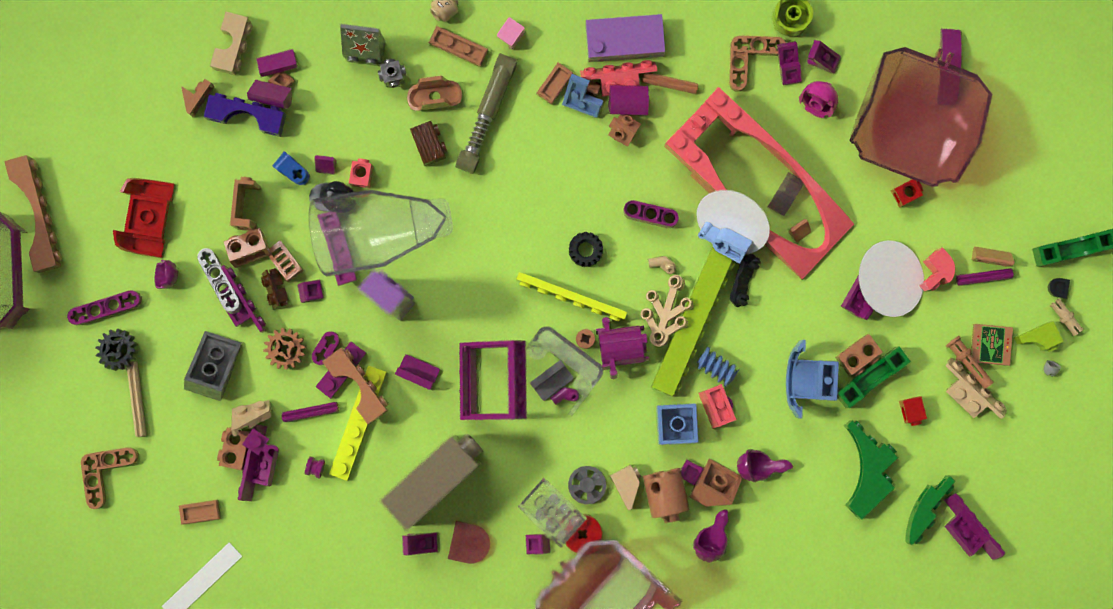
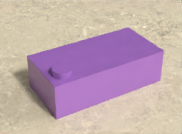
M662 14L586 20L588 62L664 57L665 44Z

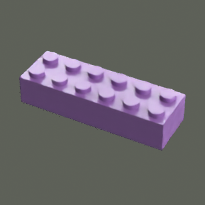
M373 270L358 288L388 314L400 321L415 305L412 301L414 297L381 270L379 273Z

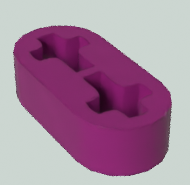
M331 331L326 332L322 336L312 353V360L315 364L324 365L323 360L317 361V353H322L326 349L324 357L328 358L335 352L340 343V337L337 333ZM334 335L335 344L331 343L327 348L328 340L326 338Z

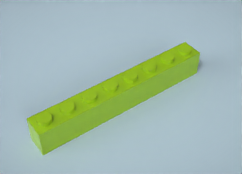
M713 247L689 298L693 301V308L689 311H684L682 314L688 320V326L674 333L651 385V388L673 397L674 393L678 394L682 384L679 381L682 376H686L690 366L687 365L689 358L693 359L696 354L697 348H694L696 342H701L705 333L702 330L705 323L708 324L712 317L710 310L712 306L716 307L720 296L717 295L719 289H724L728 280L725 278L727 271L731 272L735 264L734 260L717 252ZM684 320L679 322L680 326L683 325Z

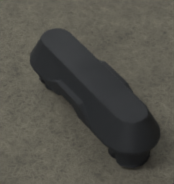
M754 254L744 256L740 263L730 294V301L736 307L748 304V283L752 278L754 269L757 270L760 267L758 264L761 263L760 259L756 258Z

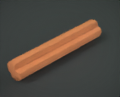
M649 72L643 74V83L696 94L698 90V84Z

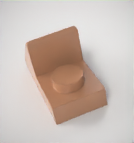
M206 79L197 84L195 94L181 87L186 112L193 118L215 87Z

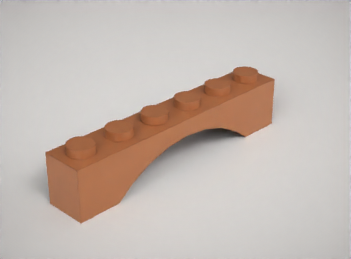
M25 155L4 161L9 180L25 193L34 212L35 236L29 251L33 271L41 273L61 267L62 256L60 251L56 249L55 243H57V238L51 230L52 219L47 214L45 208L47 207V200L41 193L43 186L41 179L36 174L38 167L35 159Z

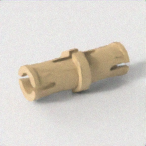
M1061 298L1055 300L1056 303L1052 302L1050 306L1060 317V322L1067 326L1073 336L1079 334L1075 328L1081 332L1083 327L1074 318V313L1067 309Z

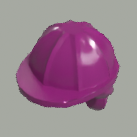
M748 449L737 461V470L740 476L752 482L766 480L774 472L784 473L793 468V465L787 460L773 461L764 452Z
M727 509L720 511L715 517V523L701 530L695 538L693 548L699 559L711 563L719 560L726 553L728 539L724 529L728 523Z

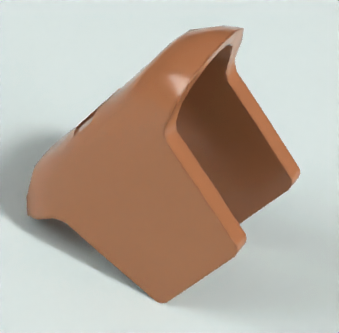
M443 76L420 78L418 84L412 86L407 94L408 104L415 111L456 106L462 99V91L459 84L455 81L447 80ZM432 92H438L440 99L430 100L429 96Z

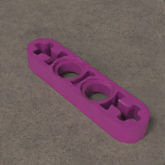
M126 291L72 308L68 312L67 318L71 324L82 325L136 308L141 304L142 297L136 291ZM131 294L137 298L134 300V304L126 302L123 305L122 300L130 299ZM115 299L118 301L119 306L116 310H111L109 303ZM95 305L100 307V314L97 316L91 314V308ZM75 312L87 314V316L79 317V321L73 319V316L76 315Z

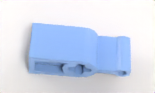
M706 222L698 234L700 239L713 243V248L717 252L739 264L752 243L751 240L731 229L723 228L720 230L712 226L710 222Z

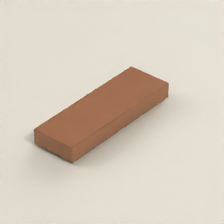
M436 26L429 41L430 45L481 67L488 52L487 48Z

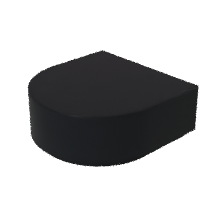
M1063 278L1051 280L1048 284V292L1053 297L1067 299L1070 280Z

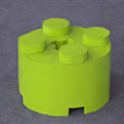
M780 0L772 14L775 30L789 37L801 35L812 21L813 8L808 0ZM791 12L794 13L795 18H791Z

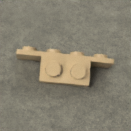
M950 358L947 361L946 367L958 380L946 392L973 418L986 407H989L1000 419H1003L1007 412L1005 405L1001 401L996 400L987 388L984 390L976 378L964 370L963 365L959 361Z

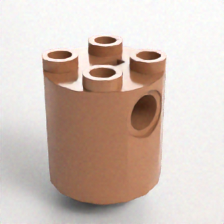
M680 468L665 472L659 471L643 476L651 517H661L665 523L680 520L679 513L689 510Z

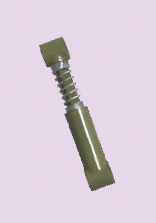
M501 53L498 55L492 76L477 111V114H479L477 117L478 121L475 122L476 126L473 127L474 131L471 132L472 136L469 137L468 145L459 154L455 168L471 174L475 173L480 159L478 154L480 153L482 140L484 141L483 137L486 136L485 132L488 131L489 123L495 120L510 78L513 76L517 66V59Z

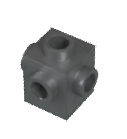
M388 59L384 61V64H380L381 70L378 71L380 82L384 81L386 87L395 88L405 83L406 70L399 60ZM395 70L394 74H388V71Z

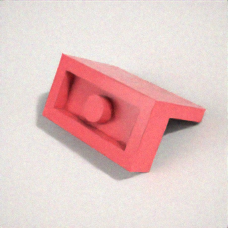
M722 384L698 393L712 428H717L736 420Z

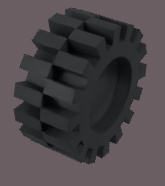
M578 233L570 241L569 255L576 265L591 267L601 259L603 254L602 241L594 233ZM588 242L593 246V253L588 257L580 255L578 251L580 244Z

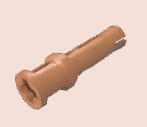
M957 336L946 347L950 348L956 355L957 361L963 362L985 390L994 381L991 380L971 355V349H967L960 340L961 337ZM972 365L978 370V372L982 375L983 378H981V376L972 367Z

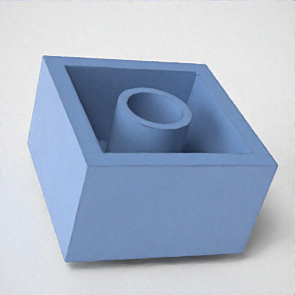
M696 404L656 406L659 445L698 443Z

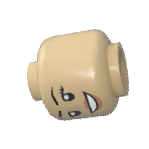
M433 0L430 12L437 21L446 22L458 13L457 5L459 3L457 0Z

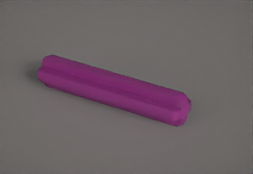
M1012 268L956 276V282L960 286L1013 278L1014 274Z
M337 402L286 411L282 412L283 422L335 413L339 411Z

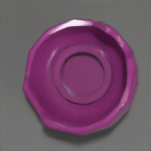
M161 260V263H157L155 269V286L157 289L171 288L178 279L177 267L170 260Z

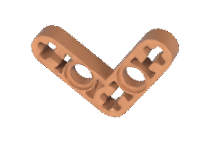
M740 35L734 37L730 45V88L733 91L739 92L746 87L748 55L778 56V51H776L775 47H769V51H766L767 41H769V45H774L776 42H779V44L786 43L785 40L781 37ZM738 40L741 41V44H747L748 40L751 41L749 45L750 50H747L748 46H742L739 50L734 44ZM761 41L764 47L762 50H755L753 43ZM735 59H741L744 62V66L738 69L734 66L733 62ZM744 72V74H740V81L743 84L737 87L733 81H736L737 73Z
M128 447L89 453L82 457L81 470L86 503L89 508H102L106 502L102 469L134 464L138 459V452L134 448ZM127 451L133 454L130 461L128 459H119V456L126 455ZM107 454H112L115 458L111 465L105 462ZM89 457H91V460H95V463L92 464V470H97V473L87 474V471H91V466L86 464ZM91 476L98 478V484L95 487L90 486L88 483ZM99 489L100 491L95 492L96 497L100 498V502L97 503V506L96 503H92V499L95 498L94 492L90 493V490Z

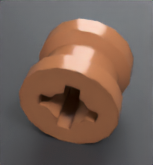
M583 329L576 335V343L583 349L590 348L595 342L593 332L588 329Z

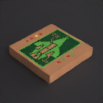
M973 324L971 355L978 363L1010 366L1013 327Z

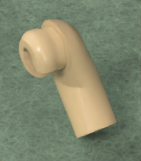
M666 256L648 259L650 268L661 267L667 274L675 272L676 266L674 262Z

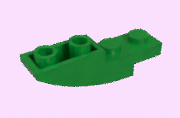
M945 475L935 488L927 485L920 494L912 509L907 525L905 542L909 545L919 543L923 538L922 533L926 528L929 530L936 521L934 519L937 515L931 510L937 509L942 503L940 499L953 490L955 480L952 477Z

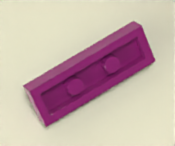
M352 341L344 349H348L354 357L352 361L356 366L367 354ZM328 370L316 385V388L332 399L348 377L341 376L335 378Z

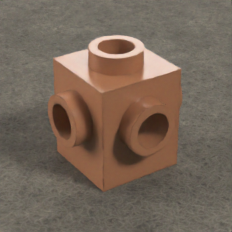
M620 114L618 118L614 117L609 127L612 129L608 135L615 141L628 147L640 128L641 123L629 115Z

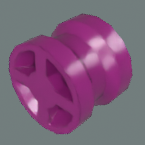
M310 456L304 474L307 476L315 475L316 478L320 479L325 460L321 459L318 461Z

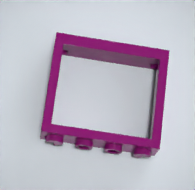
M507 340L459 343L460 420L527 419L526 341ZM508 347V413L477 414L476 349Z

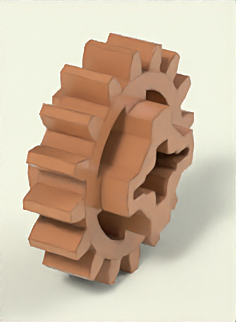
M281 328V333L274 330L275 335H268L270 341L264 342L268 348L264 349L263 352L269 354L265 358L267 360L272 359L270 362L272 366L277 363V369H280L282 365H284L285 370H288L289 365L295 368L296 361L302 362L299 357L305 356L302 349H305L306 346L301 345L304 339H298V332L292 334L293 329H289L286 332L285 328ZM283 336H289L293 340L287 342ZM276 341V347L274 350H272L273 344ZM283 344L285 346H289V348L286 349L287 354L285 352H281V350L283 349ZM297 348V353L293 356V351ZM283 356L286 362L279 361L276 358Z

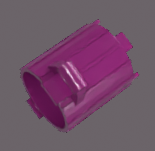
M604 317L602 319L603 328L596 329V334L599 337L602 371L610 370V378L616 379L617 370L615 366L649 361V356L644 357V353H647L646 334H641L644 326L638 325L610 329L609 318Z

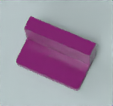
M406 354L395 375L432 390L440 369Z

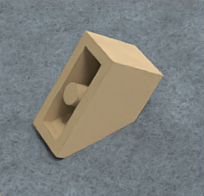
M628 465L611 474L610 477L626 508L630 510L632 509L640 484L638 478L641 475L636 467L632 468L631 465Z

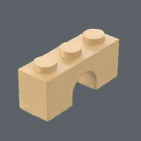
M225 12L220 30L224 34L231 35L233 42L227 49L215 48L210 67L213 70L231 75H236V72L240 70L242 60H240L241 54L245 53L247 47L246 37L250 35L252 30V24H250L251 21L248 17Z

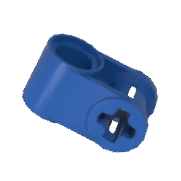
M285 151L272 165L285 177L287 176L298 185H304L309 181V172ZM298 172L302 175L301 179L296 175Z

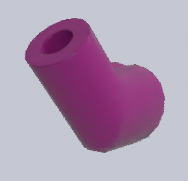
M564 387L550 398L557 405L563 399L573 402L577 401L579 393L575 389Z

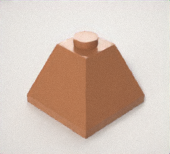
M708 459L699 479L693 487L690 498L706 507L731 505L742 477L719 463Z

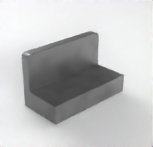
M559 360L532 380L530 384L541 399L545 401L572 381L573 376L563 362Z

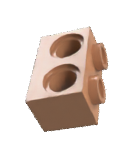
M260 228L248 230L245 234L235 235L223 241L229 261L234 268L271 255L265 235ZM255 241H259L257 245L252 246ZM241 247L240 251L234 253L237 248Z
M866 334L835 358L849 376L853 374L857 376L865 370L864 366L870 363L872 365L880 359L879 355L883 352L870 334ZM866 345L872 348L870 356L865 355L863 352ZM850 357L856 359L857 364L855 367L849 366L848 359Z
M231 427L223 431L221 442H224L223 448L219 450L217 461H220L219 466L243 470L248 448L242 444L251 431L238 430L240 436L238 444L232 442L233 434ZM231 452L236 455L234 463L228 461V455Z

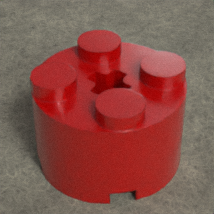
M587 514L572 516L568 519L563 529L564 542L571 551L578 554H587L594 551L602 539V530L599 522ZM586 529L587 537L579 538L578 530L583 531Z

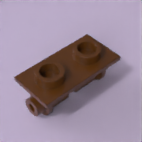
M276 268L269 270V272L268 269L262 273L261 282L263 287L267 289L269 305H272L273 310L279 307V304L281 307L288 305L287 301L289 299L285 287L277 289V286L283 285L280 272Z

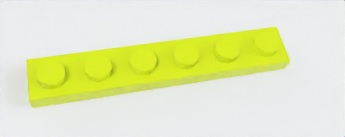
M521 272L518 273L516 280L520 282V286L530 289V286L538 288L537 292L548 295V293L556 295L555 299L566 302V299L574 302V306L584 309V306L592 308L591 312L602 315V313L610 315L609 319L620 322V319L625 320L627 312Z
M368 366L364 378L367 382L372 381L377 388L375 393L379 396L387 372ZM361 390L358 392L329 475L346 481L349 479L368 426L356 409L361 400Z

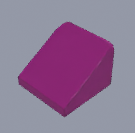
M315 156L316 172L335 173L336 160L334 157Z
M320 280L298 284L301 303L323 299Z
M549 534L526 535V553H550Z

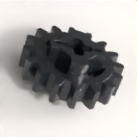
M117 329L116 332L109 330V335L103 333L104 339H98L101 345L95 347V349L100 351L96 354V357L101 358L99 363L103 364L105 368H111L114 371H117L118 368L124 370V365L130 367L131 363L129 361L136 360L133 354L138 353L134 349L138 343L132 342L135 337L121 329Z

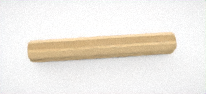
M132 361L130 362L131 366H127L134 430L136 437H144L147 433L138 363Z

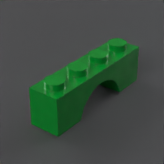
M1113 229L1033 248L1036 266L1040 267L1113 249Z
M900 346L894 347L837 391V398L845 408H851L877 385L911 362Z

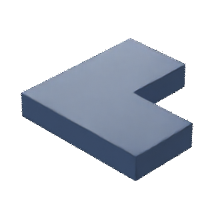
M572 74L562 105L598 118L603 100L586 94L590 80Z

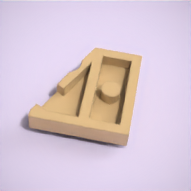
M270 400L258 401L254 404L233 408L231 422L233 437L239 435L238 430L248 425L249 428H252L259 422L271 418Z

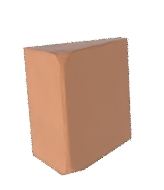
M284 72L276 73L268 80V83L288 88L295 82L293 78Z
M590 80L586 94L597 97L601 84Z
M803 219L788 232L794 241L798 242L811 233V228L808 220Z

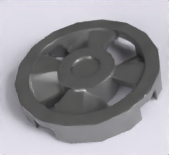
M581 466L570 475L568 482L569 492L577 502L593 504L599 501L605 494L606 479L597 468ZM587 470L594 471L591 478L587 477ZM574 477L580 480L579 485H572ZM595 485H603L602 491L598 492L595 490ZM583 492L587 493V500L580 499Z

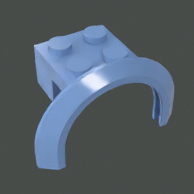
M800 340L792 349L786 371L788 406L794 416L801 419L803 407L798 406L796 398L837 401L839 362L797 360L799 354L805 352L806 340Z

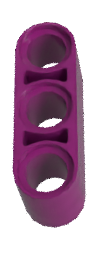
M635 200L628 201L623 209L625 217L630 220L664 228H673L679 218L677 212L672 209ZM634 205L638 211L636 214L631 215L627 212V207ZM653 210L656 213V217L654 219L647 218L646 211ZM671 214L674 216L675 221L668 224L665 222L664 216Z

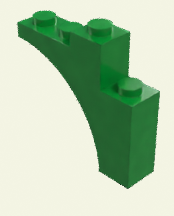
M849 420L844 427L849 431L856 444L860 459V474L856 489L845 505L858 519L862 520L895 488L892 485L893 480L887 474L882 475V473L898 457L895 455L897 451L890 444L881 443L877 447L876 444L878 442L871 435L867 436L863 432L864 427L858 421L853 422Z

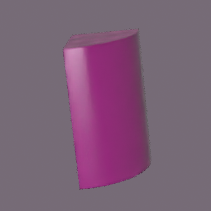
M255 80L247 92V97L250 101L288 109L292 104V88Z
M610 85L608 102L610 114L648 115V86Z

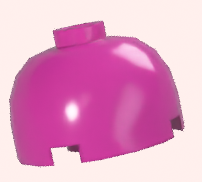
M815 81L804 88L799 96L800 104L803 102L806 105L804 109L810 114L819 118L829 115V118L838 106V94L830 83Z

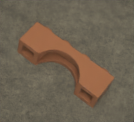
M340 348L322 362L333 377L347 376L356 381L361 390V400L356 409L366 423L371 424L389 411L386 408L388 403L383 396L378 397L375 393L377 388L372 381L367 382L363 375L366 373L360 365L356 366L352 361L354 357L348 349Z

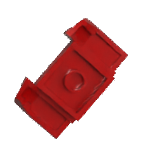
M128 178L124 182L120 192L130 195L124 232L113 230L116 247L134 254L162 258L165 239L163 238L169 203L173 199L175 183L141 178Z

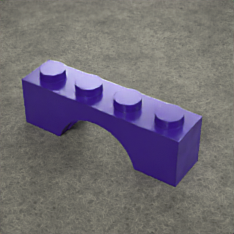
M215 93V96L209 95L204 113V118L207 120L226 124L229 119L237 114H250L256 118L259 130L262 133L281 137L286 119V114L282 112L281 108L271 106L270 109L265 108L263 104L258 102L247 104L245 100L235 97L233 100L226 99V95Z

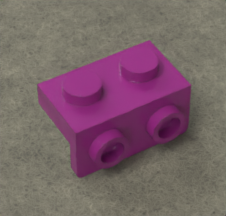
M858 275L841 307L858 318L868 320L874 309L867 303L861 292Z

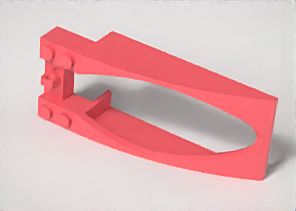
M718 87L684 125L672 135L664 147L692 172L691 177L708 193L727 190L716 174L709 157L694 144L718 118L731 130L730 136H734L740 131L755 138L800 179L809 191L820 214L825 232L822 245L813 249L805 248L786 240L770 230L765 246L799 278L803 279L854 223L806 170L751 116Z

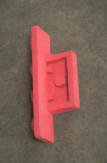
M644 60L638 64L627 62L623 63L622 66L605 65L603 68L598 69L588 67L580 71V75L587 80L600 79L602 96H609L610 85L640 86L639 74L656 72L657 66L651 60Z

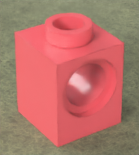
M358 159V161H352L349 178L351 186L370 189L373 165L369 163V160ZM359 169H366L364 177H357Z

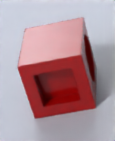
M914 178L891 190V193L900 208L923 196V187ZM906 187L912 189V197L906 196L904 192Z
M921 396L899 401L904 423H910L911 426L923 424L922 420L927 419Z

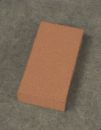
M557 63L536 94L552 105L574 73L560 63Z
M218 500L179 505L181 525L221 519Z

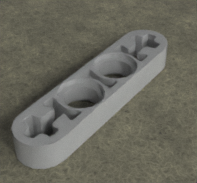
M202 249L198 253L197 258L220 303L228 313H238L242 308L241 300L221 269L222 265L211 249ZM207 254L212 263L211 265L205 260V255ZM214 269H220L219 276L212 278L211 272ZM227 284L228 291L220 293V286ZM228 297L234 302V308L230 307Z

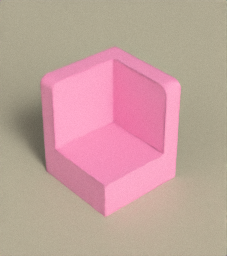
M509 17L497 33V37L507 43L509 48L513 50L525 33V27Z

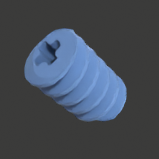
M707 347L697 361L699 363L698 369L701 370L705 367V374L711 371L712 379L718 376L717 382L720 383L722 380H725L724 387L728 386L739 369L735 371V364L728 367L729 360L722 363L723 356L720 355L718 358H715L717 352L714 351L709 354L710 348Z

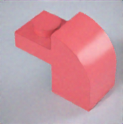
M943 247L936 249L923 261L932 274L919 286L923 291H933L941 283L944 285L950 283L953 279L955 264L952 257Z

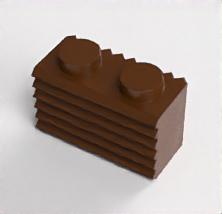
M428 121L410 129L424 166L446 158L445 153H447L444 142L440 143L438 136L441 134L437 124L433 125L432 121Z

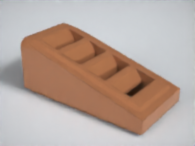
M281 240L269 248L271 255L268 257L286 281H291L304 271ZM281 247L282 251L273 256L272 253ZM285 253L287 256L278 262L276 259ZM290 259L291 262L282 268L281 265ZM292 265L295 266L293 270H291L289 273H286V270L289 269Z

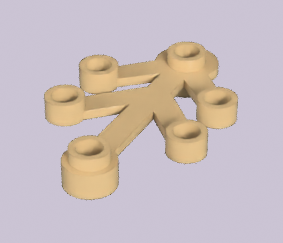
M673 275L668 280L670 289L664 308L656 291L650 290L646 294L647 300L652 302L660 317L658 326L653 318V311L648 308L641 311V317L647 321L652 331L650 341L656 347L666 345L670 335L688 326L686 318L677 316L684 311L691 310L694 305L693 301L689 298H684L679 306L672 309L677 291H681L685 286V280L679 275ZM677 279V283L673 285V281ZM652 294H655V297L653 299H650V296ZM689 301V306L685 307V303ZM646 312H649V316L645 318ZM677 317L675 324L667 328L668 322ZM684 320L683 325L680 326L679 322ZM661 334V338L657 340V336Z

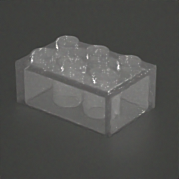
M545 478L518 505L538 528L559 547H562L587 519Z

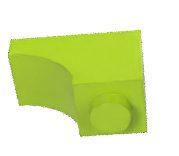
M1054 321L1044 323L1014 337L1017 345L1033 343L1040 350H1048V352L1059 348L1058 344L1063 342Z

